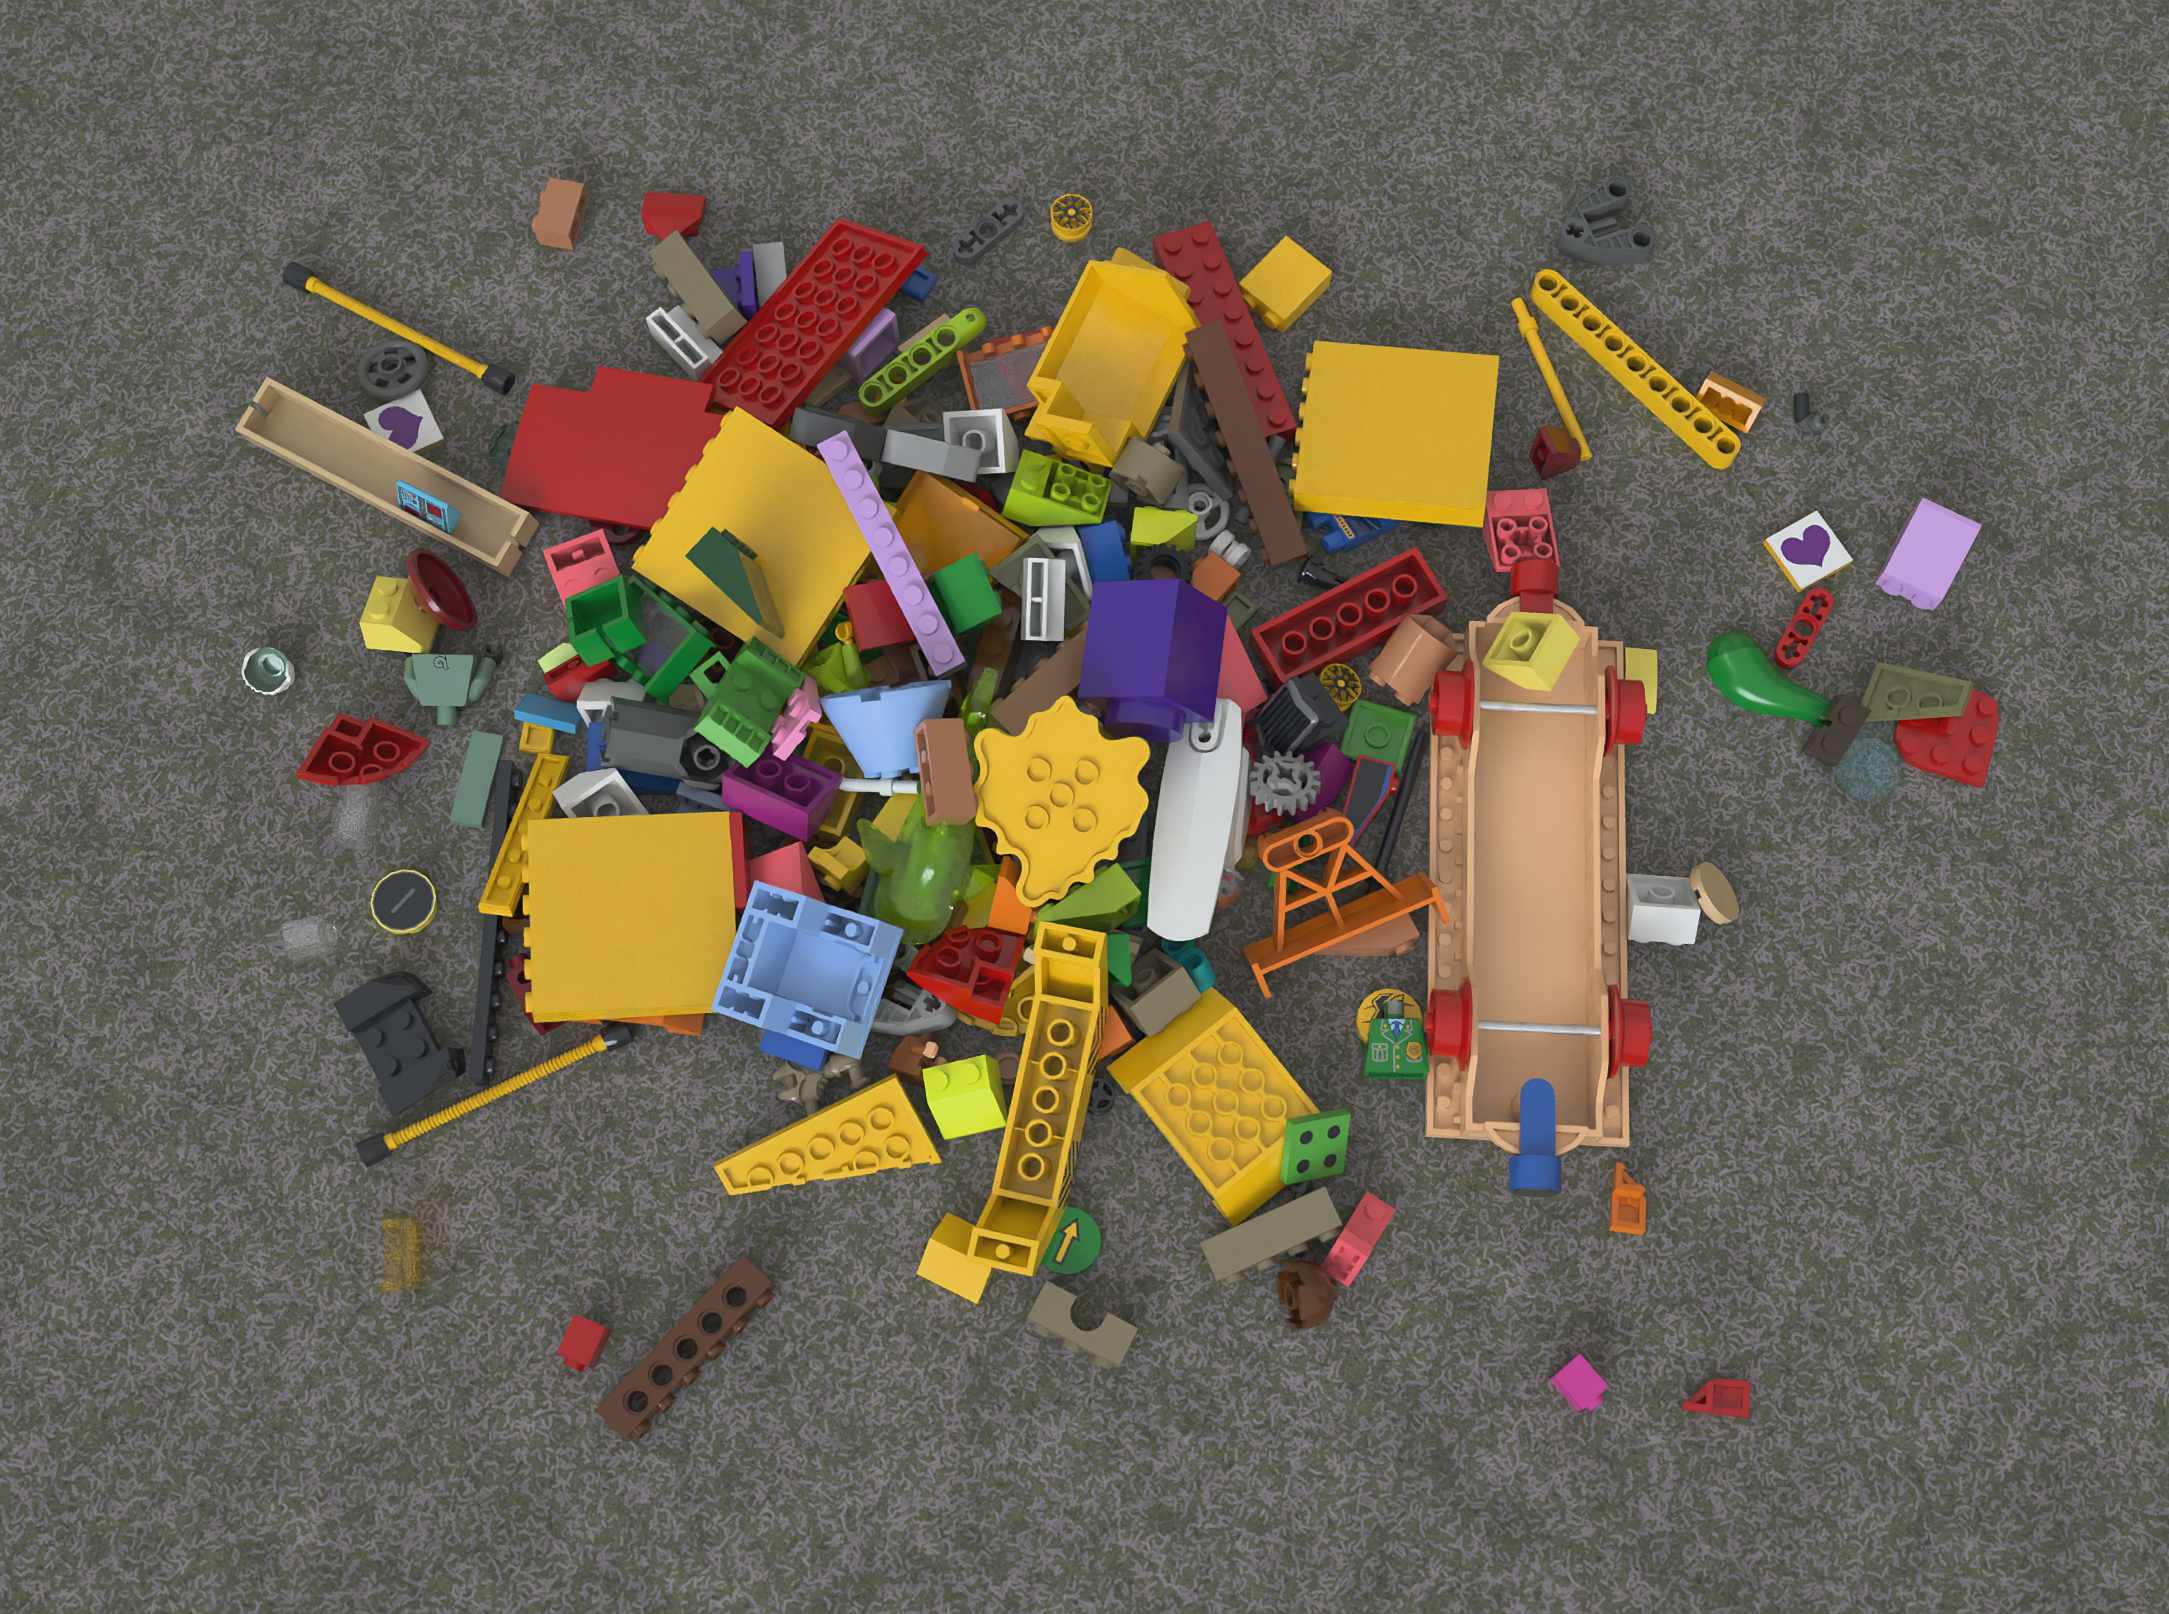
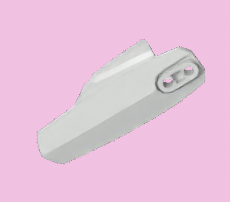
M1216 698L1214 722L1184 723L1183 738L1176 742H1170L1167 752L1153 839L1147 926L1159 936L1173 941L1191 940L1209 933L1223 869L1227 872H1234L1235 864L1240 860L1243 853L1253 795L1249 793L1250 772L1253 771L1249 752L1243 747L1242 711L1231 699ZM1210 737L1208 742H1200L1203 738Z

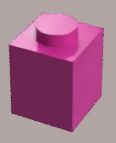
M1581 1354L1574 1356L1549 1379L1577 1412L1584 1408L1592 1411L1605 1399L1602 1392L1609 1387Z

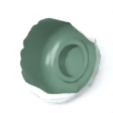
M256 648L248 652L244 658L242 667L243 680L255 692H262L264 695H275L286 690L295 680L294 666L287 654L278 648Z

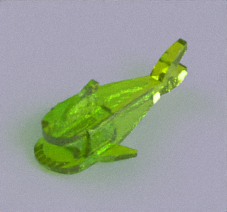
M988 667L984 668L978 681L975 680L958 715V718H963L964 730H967L969 735L968 758L974 768L972 786H974L979 778V761L975 753L974 741L979 732L983 731L999 672ZM922 790L904 820L894 842L867 819L861 818L857 822L866 861L873 870L880 874L872 901L874 919L904 929L900 942L911 945L925 944L937 938L947 926L956 901L976 897L998 879L1001 864L969 866L975 836L976 816L965 825L950 826V824L940 822L938 826H927Z

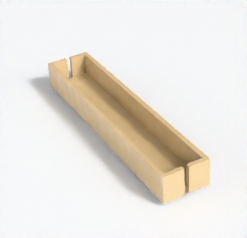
M266 377L253 399L258 406L269 414L267 419L255 408L249 406L235 428L249 442L509 577L522 555L518 548L520 545L526 548L540 524L529 512L269 377ZM403 480L450 504L460 512L462 517L453 532L449 535L401 510L396 488L397 481Z

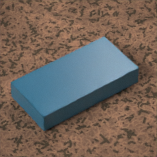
M531 693L525 694L515 708L514 719L576 734L584 722L577 709V705Z

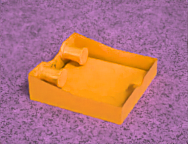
M922 470L916 471L894 507L901 513L895 526L920 573L943 569L976 552L979 559L983 560L988 570H990L1026 543V540L1030 537L1026 532L944 475ZM873 557L860 577L865 583H868V580L871 579L886 580L875 557ZM989 576L988 580L992 589L997 590L999 582ZM968 634L954 639L956 644L964 641Z

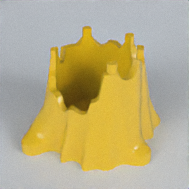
M1069 695L1061 696L1049 710L1032 714L1028 719L1026 729L1019 736H1013L992 727L979 732L975 738L974 749L981 768L980 776L973 786V793L978 798V811L975 822L977 826L988 827L995 831L998 837L996 848L998 854H1015L1021 860L1022 872L1016 886V895L1025 906L1037 907L1050 898L1061 900L1066 896L1070 885L1074 882L1091 883L1095 877L1094 865L1101 859L1114 860L1118 855L1119 842L1136 832L1140 819L1149 803L1146 791L1138 782L1139 773L1151 755L1150 745L1144 738L1130 736L1114 739L1109 732L1104 730L1096 717L1080 712Z

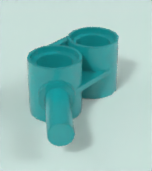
M1164 938L1162 948L1165 954L1184 967L1198 991L1202 992L1211 988L1216 981V973L1205 953L1194 944L1195 939L1173 941Z

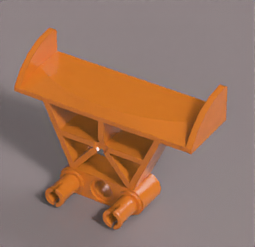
M1325 807L1326 812L1321 809L1317 816L1275 834L1267 832L1265 833V838L1263 835H1260L1257 840L1258 855L1264 865L1269 870L1275 872L1272 935L1245 946L1242 950L1265 1000L1272 996L1262 974L1431 903L1444 924L1449 922L1450 918L1437 886L1423 871L1396 883H1390L1348 843L1353 837V825L1342 812L1331 807ZM1305 834L1313 835V840L1309 846H1298L1301 836ZM1331 851L1321 881L1292 868ZM1347 852L1359 865L1339 873L1345 853ZM1370 876H1373L1384 886L1382 889L1339 907L1336 906L1332 896V892ZM1287 877L1307 886L1286 895ZM1324 896L1329 911L1284 930L1285 912Z

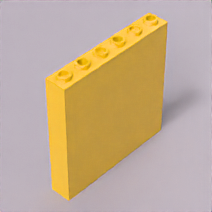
M1314 341L1313 353H1307L1305 371H1309L1310 376L1309 378H1303L1302 396H1307L1306 403L1300 402L1299 421H1303V428L1297 427L1295 446H1300L1299 453H1293L1292 472H1297L1296 479L1290 478L1288 497L1294 498L1293 510L1483 527L1499 356Z
M736 406L733 412L728 411L720 423L722 429L717 437L711 438L703 449L704 457L700 463L693 465L685 477L687 483L681 492L677 491L671 497L668 503V508L670 509L663 519L659 518L652 526L650 531L652 536L646 546L641 545L633 556L635 563L631 568L744 642L755 636L800 670L845 602L842 590L845 587L856 585L874 555L827 464ZM883 501L895 524L901 513ZM712 526L720 532L726 528L758 555L754 561L761 566L785 631V635L782 638L777 637L754 622L685 557Z
M730 811L527 820V831H521L522 851H528V863H522L523 883H529V895H523L524 915H530V927H524V947H531V959L524 960L525 980L531 979L532 992H525L526 1012H532L534 1023L717 1013L710 1009L736 937L732 847L729 827Z

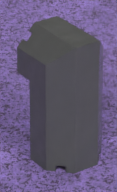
M611 696V705L606 707L600 734V742L606 744V750H599L598 759L600 766L682 779L689 787L714 790L720 786L723 774L737 761L724 750L719 749L713 742L708 741L702 734L693 730L701 716V712Z

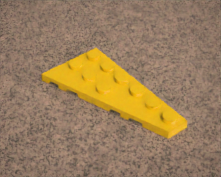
M894 1073L716 1161L714 1169L729 1195L768 1190L772 1186L792 1183L793 1186L806 1184V1181L824 1178V1181L877 1173L878 1170L893 1167L903 1169L919 1163H941L942 1158L898 1076Z

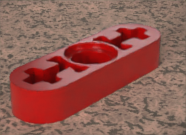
M1822 588L1812 589L1803 599L1774 649L1773 659L1780 668L1786 670L1794 669L1804 659L1833 608L1834 599L1827 590ZM1818 598L1822 600L1821 607L1814 616L1808 614L1814 605L1813 601ZM1798 622L1808 624L1811 628V635L1802 636L1798 634L1795 624ZM1792 642H1795L1798 645L1793 652V656L1790 660L1784 657L1785 651Z

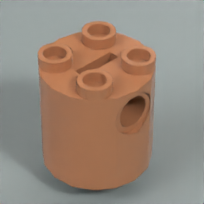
M1407 614L1388 638L1379 656L1369 663L1368 666L1372 671L1368 676L1382 687L1386 683L1396 690L1394 696L1405 705L1410 706L1413 702L1419 704L1426 690L1434 683L1436 671L1446 670L1459 653L1451 630L1431 615Z

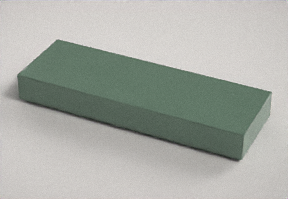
M472 731L449 820L452 824L484 828L498 774L499 760L502 758L506 743L504 735Z

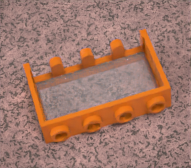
M1053 326L1043 327L1040 329L1041 333L1024 337L1023 334L1014 335L1011 337L1010 342L995 346L993 343H987L981 346L982 350L966 354L963 350L956 351L971 410L1004 408L1008 419L1013 418L1015 422L1032 417L1031 413L1036 411L1039 402L1026 385L1055 330Z

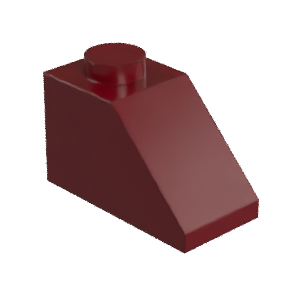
M1543 426L1538 429L1529 457L1543 481L1576 468L1581 456V448L1577 439L1572 438L1567 429Z

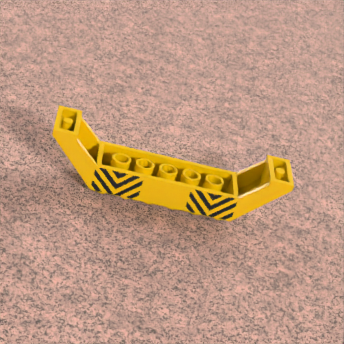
M1040 921L1033 950V955H1035V995L992 1193L976 1227H973L966 1257L967 1262L1034 1277L1066 1210L1108 1014L1107 934Z

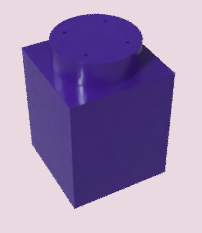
M1179 578L1094 582L1078 698L1106 711L1104 730L1123 738L1139 736L1147 742H1176L1183 738L1184 723L1214 722L1228 608Z

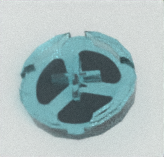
M1870 737L1868 739H1854L1834 770L1838 783L1848 794L1858 799L1870 801L1883 798L1896 787L1901 776L1898 764L1900 761L1895 751L1885 742Z

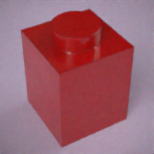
M574 1314L557 1354L566 1358L563 1363L564 1365L580 1372L583 1371L585 1366L595 1369L612 1331Z

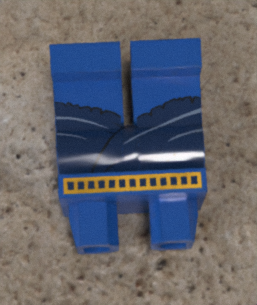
M1306 512L1305 521L1313 531L1325 524L1330 532L1322 535L1320 539L1322 547L1327 554L1341 549L1346 554L1353 550V548L1359 547L1398 527L1401 521Z

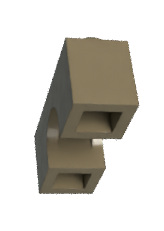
M1046 1280L1027 1317V1320L1033 1324L1031 1330L1048 1339L1051 1334L1063 1339L1061 1345L1078 1355L1081 1350L1094 1356L1092 1362L1110 1371L1112 1366L1120 1369L1139 1328L1107 1313L1104 1321L1097 1329L1092 1331L1080 1330L1071 1320V1311L1077 1301V1296Z

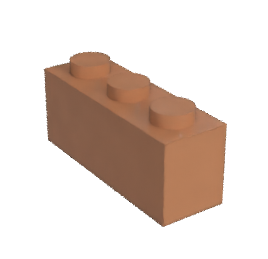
M963 718L924 719L914 729V738L927 826L965 825L977 815L978 798L973 793L972 779L974 768L968 758L969 735L967 730H964Z

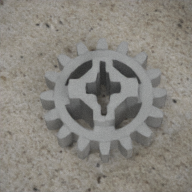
M1274 751V758L1270 759L1264 755L1262 756V764L1254 763L1253 772H1250L1249 793L1250 795H1256L1255 803L1257 805L1265 803L1266 812L1275 808L1279 816L1283 814L1284 810H1288L1293 816L1295 815L1296 808L1299 807L1305 812L1307 811L1308 803H1316L1317 794L1320 793V772L1314 771L1313 761L1305 764L1304 755L1302 754L1297 758H1293L1292 751H1288L1286 756H1281L1278 751ZM1267 777V783L1264 784L1263 781ZM1305 782L1306 787L1302 789V783Z

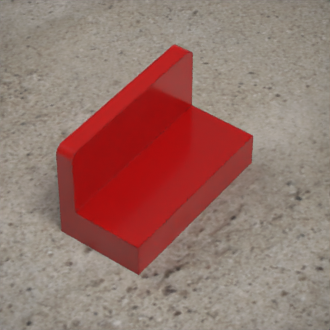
M578 654L544 673L543 677L558 701L570 703L579 698L585 682H595V680L601 678L612 679L617 673L609 659L588 667Z

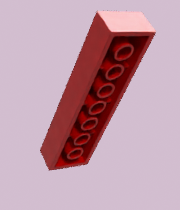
M1209 220L1153 238L1152 256L1157 268L1168 272L1172 277L1189 286L1192 292L1187 303L1195 312V316L1201 325L1204 326L1217 320L1221 321L1267 444L1272 434L1285 439V445L1294 443L1297 424L1211 221Z

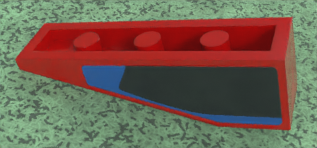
M1359 754L1342 812L1353 825V837L1348 842L1353 848L1359 843L1385 805L1388 795H1395L1400 778L1394 776L1396 764ZM1347 852L1345 853L1341 867L1343 866L1347 858L1350 856Z

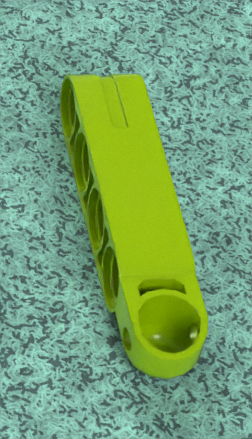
M979 308L962 310L947 323L935 327L864 382L859 390V398L865 412L873 416L885 413L956 358V351H960L985 329L987 318ZM944 337H952L955 340L950 346L939 344L940 340ZM925 355L931 358L925 365L915 363L919 356ZM897 374L906 376V380L901 384L891 382L892 377ZM872 393L882 395V398L876 403L867 401V397Z

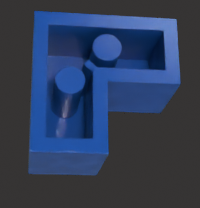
M1108 517L1102 519L1101 524L1075 526V531L1083 548L1092 587L1094 582L1131 581L1129 573L1133 572V565L1130 555H1125L1122 543L1126 542V536L1121 523L1117 524L1115 519Z

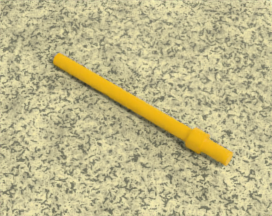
M1517 298L1511 302V305L1519 321L1517 324L1522 337H1526L1568 432L1572 438L1577 439L1580 445V460L1590 459L1592 453L1537 333L1539 327L1534 317H1530L1523 299Z

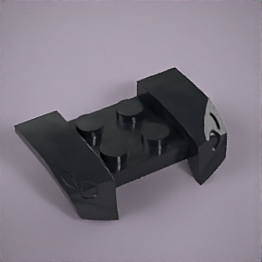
M396 971L371 980L333 1003L348 1032L354 1033L381 1084L378 1090L392 1116L398 1115L466 1073L463 1048L446 1047L441 1049L416 1000L427 997L433 992L417 976L405 971Z

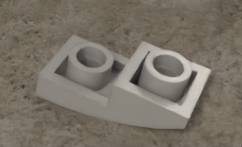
M783 241L753 245L760 308L787 278Z

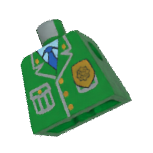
M1384 1002V1019H1372L1369 1026L1362 1078L1426 1079L1430 1071L1420 1020L1404 1019V1002Z

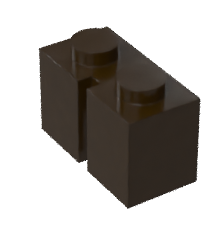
M1844 694L1834 696L1819 720L1824 724L1831 723L1829 727L1826 725L1815 726L1801 751L1828 767L1838 766L1871 710Z

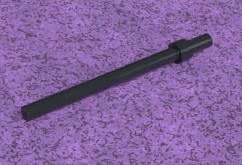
M1424 731L1417 732L1374 868L1386 879L1388 878L1386 871L1430 736ZM1370 876L1366 880L1368 887L1365 895L1384 888V886L1373 876Z

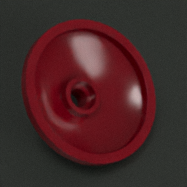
M417 548L412 551L407 559V574L417 607L435 621L453 630L467 632L474 628L478 621L476 608L465 586L454 571L441 558L427 549Z

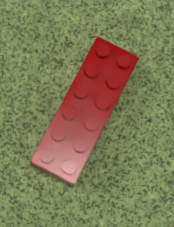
M1415 546L1250 631L1248 645L1270 682L1274 684L1277 692L1284 682L1293 676H1297L1299 680L1312 672L1318 676L1330 664H1344L1385 643L1407 614L1431 615L1435 617L1443 613L1448 596Z

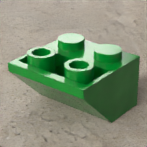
M977 552L933 573L925 581L954 639L986 627L1003 613L1001 610V598L998 592L992 589L988 580L989 571L987 565L983 560L979 559Z

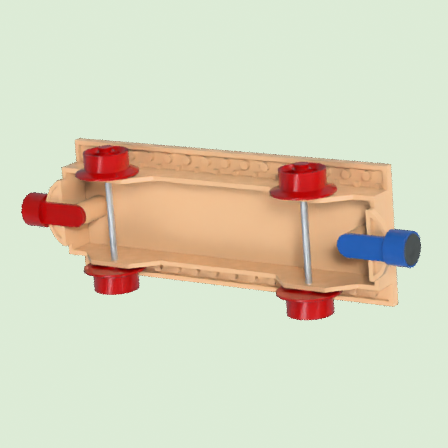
M1526 560L1516 563L1511 567L1510 600L1499 604L1487 616L1486 621H1469L1464 634L1452 633L1459 653L1446 670L1436 671L1434 683L1430 686V693L1428 695V712H1430L1428 877L1437 886L1450 921L1444 924L1432 904H1428L1426 1012L1424 1014V1032L1426 1033V1053L1430 1073L1425 1080V1137L1492 1140L1495 1145L1516 1155L1510 1157L1509 1191L1511 1193L1525 1197H1551L1561 1194V1158H1558V1156L1575 1149L1578 1145L1628 1147L1630 1145L1629 1067L1645 1066L1652 1042L1653 1030L1648 1003L1642 999H1628L1624 745H1638L1640 743L1644 723L1647 719V704L1643 682L1641 680L1624 679L1623 641L1598 640V627L1584 626V620L1572 607L1558 600L1559 568L1555 563L1545 560ZM1511 612L1561 614L1581 638L1551 691L1525 689L1482 665L1485 656Z

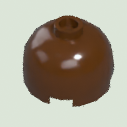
M1310 1260L1282 1262L1285 1271L1278 1272L1277 1291L1280 1305L1286 1303L1290 1318L1285 1320L1286 1324L1291 1330L1295 1331L1319 1326L1329 1317L1333 1310L1334 1300L1338 1299V1287L1335 1280L1330 1279L1327 1271L1316 1262Z

